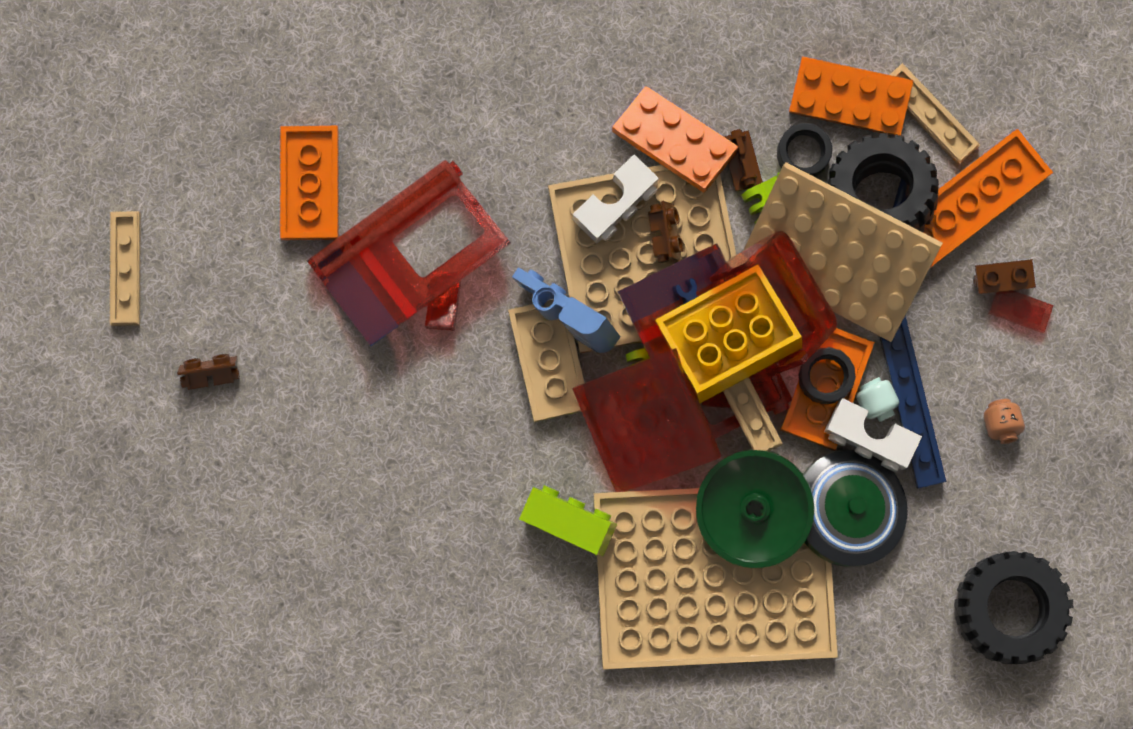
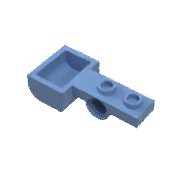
M518 267L512 276L521 288L533 294V305L545 319H559L577 341L598 353L608 352L620 339L621 336L605 316L575 298L565 296L567 292L555 283H552L551 286L543 282L544 278L530 269L527 273ZM554 299L551 306L544 308L548 300Z

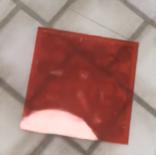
M677 348L572 388L615 492H627L721 457L695 391L682 367Z

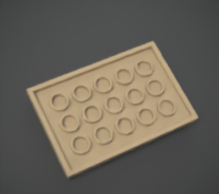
M785 163L738 262L749 268L759 265L766 277L769 276L771 280L892 342L943 243L818 178Z

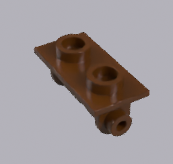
M741 129L731 131V135L724 136L738 146V152L728 163L735 191L752 188L763 183L749 130L742 132Z
M661 201L662 207L661 204L651 205L650 211H648L651 232L661 231V236L652 237L654 257L657 258L658 263L668 262L669 258L681 261L683 241L680 235H678L677 224H679L677 208L674 207V204L666 201Z
M1032 259L975 265L976 275L973 276L974 287H978V294L1036 288Z
M220 354L213 356L212 360L201 362L199 358L184 361V365H180L177 372L178 375H185L180 377L181 387L188 390L208 387L207 376H212L214 386L234 383L235 380L240 379L238 368H233L236 366L237 356L229 357V354Z

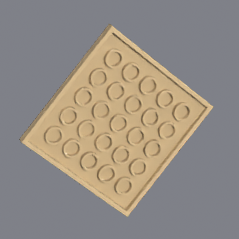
M662 165L648 167L659 178L658 184L655 186L658 189L657 192L648 201L642 199L635 206L638 209L636 213L627 221L622 219L615 225L617 231L607 241L601 239L597 244L572 220L573 213L593 194L605 204L617 203L623 197V192L613 181L614 173L548 185L569 298H575L609 320L621 336L614 347L641 343L638 333L656 325V319L684 304L680 299L632 323L617 292L679 262L669 258L668 262L658 263L657 258L654 257L652 237L661 236V231L651 232L648 211H650L651 205L661 204L662 207L661 201H666L674 204V207L677 208L679 213L677 230L678 235H680L683 241L682 260L717 243L732 275L696 291L698 297L740 274L720 174L708 190L703 193ZM660 335L652 340L663 339L664 337ZM577 341L580 354L594 351Z

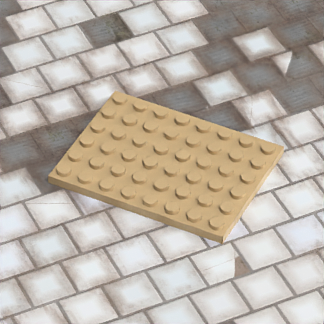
M700 488L594 493V511L599 509L612 515L610 521L617 523L604 556L597 555L603 669L838 658L832 564L812 552L805 542L795 554L779 564L764 568L742 567L730 563L716 554L702 536L696 516V501Z

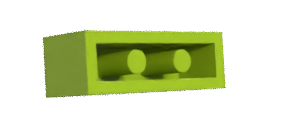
M546 485L542 489L532 488L519 520L595 555L604 556L617 527V523L610 521L612 515L599 509H595L594 513L584 509L586 503L569 497L568 501L559 498L560 492Z

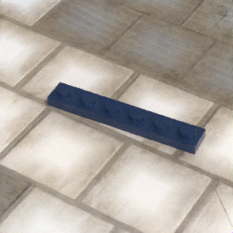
M905 315L892 342L881 336L879 337L890 382L900 401L897 410L901 427L922 436L910 461L916 488L919 489L947 481Z

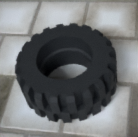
M879 133V138L873 139L871 135L862 137L861 143L858 144L856 141H853L847 145L848 152L841 151L836 157V164L831 165L828 184L858 199L855 193L856 187L866 177L876 173L897 175L909 185L910 196L899 206L880 211L924 232L925 224L929 225L934 218L939 188L935 164L930 163L931 157L925 150L919 152V144L913 140L908 144L904 142V136L896 134L895 138H888V133Z
M1009 551L992 555L977 562L974 568L967 571L965 580L960 582L957 589L959 596L958 599H955L954 608L958 609V616H955L956 623L961 625L963 630L961 635L964 640L969 641L972 644L971 648L977 653L985 655L986 659L1001 662L1002 664H1027L1028 662H1036L1043 659V656L1046 654H1052L1058 648L1057 644L1065 640L1068 635L1065 632L1066 627L1071 626L1073 617L1069 616V609L1074 608L1073 599L1069 600L1067 595L1070 588L1067 582L1063 583L1060 577L1062 574L1057 568L1052 569L1049 566L1050 562L1044 558H1036L1034 554L1028 552ZM1007 580H1017L1027 584L1035 593L1039 603V615L1035 626L1027 633L1019 636H1010L998 631L988 615L987 605L991 591L998 584Z

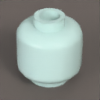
M880 377L859 387L860 392L856 398L860 407L868 410L866 418L874 419L877 417L879 422L895 415L893 409L898 407L900 401L888 380L881 381Z

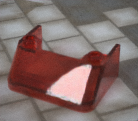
M777 231L730 258L709 278L712 283L726 277L730 280L759 265L802 336V348L775 362L765 372L768 378L803 365L837 327V320L833 310L792 240L784 231Z

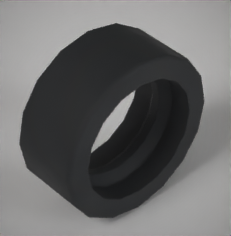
M800 123L791 126L784 132L777 146V159L781 168L785 163H788L814 177H817L825 170L832 157V143L829 136L822 128L811 123ZM801 135L814 138L821 148L819 161L807 168L795 165L788 155L790 142L795 137Z
M831 347L819 348L810 353L801 364L798 373L799 386L804 395L813 402L820 404L836 403L844 398L853 388L856 378L855 367L850 358L841 350ZM823 359H830L838 363L844 374L843 383L840 388L831 393L818 391L810 381L812 366Z

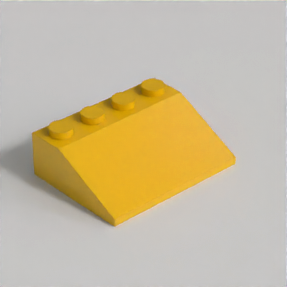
M759 265L750 268L655 320L699 403L802 348V336Z

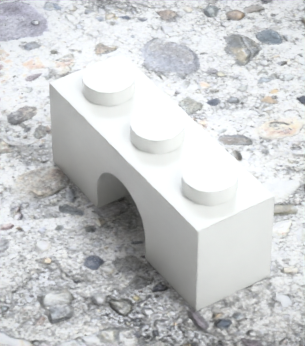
M633 155L613 176V181L621 188L623 197L617 203L605 204L593 194L573 213L572 220L596 244L601 239L607 241L617 231L615 225L622 219L625 221L629 220L638 210L635 206L642 199L648 201L657 192L658 189L655 186L658 184L659 178L637 156Z
M844 398L840 399L824 430V433L830 435L828 439L841 446L847 443L855 447V452L865 458L871 459L874 456L882 460V466L897 472L898 469H906L922 436L894 424L890 427L884 439H873L867 435L864 429V420L868 410Z

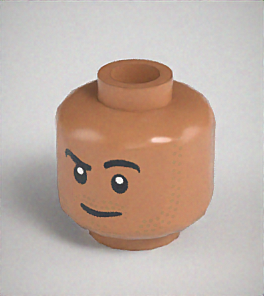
M1010 399L993 401L984 412L988 436L993 440H1000L1001 444L1015 442L1018 440L1017 436L1025 430L1020 406L1011 402Z

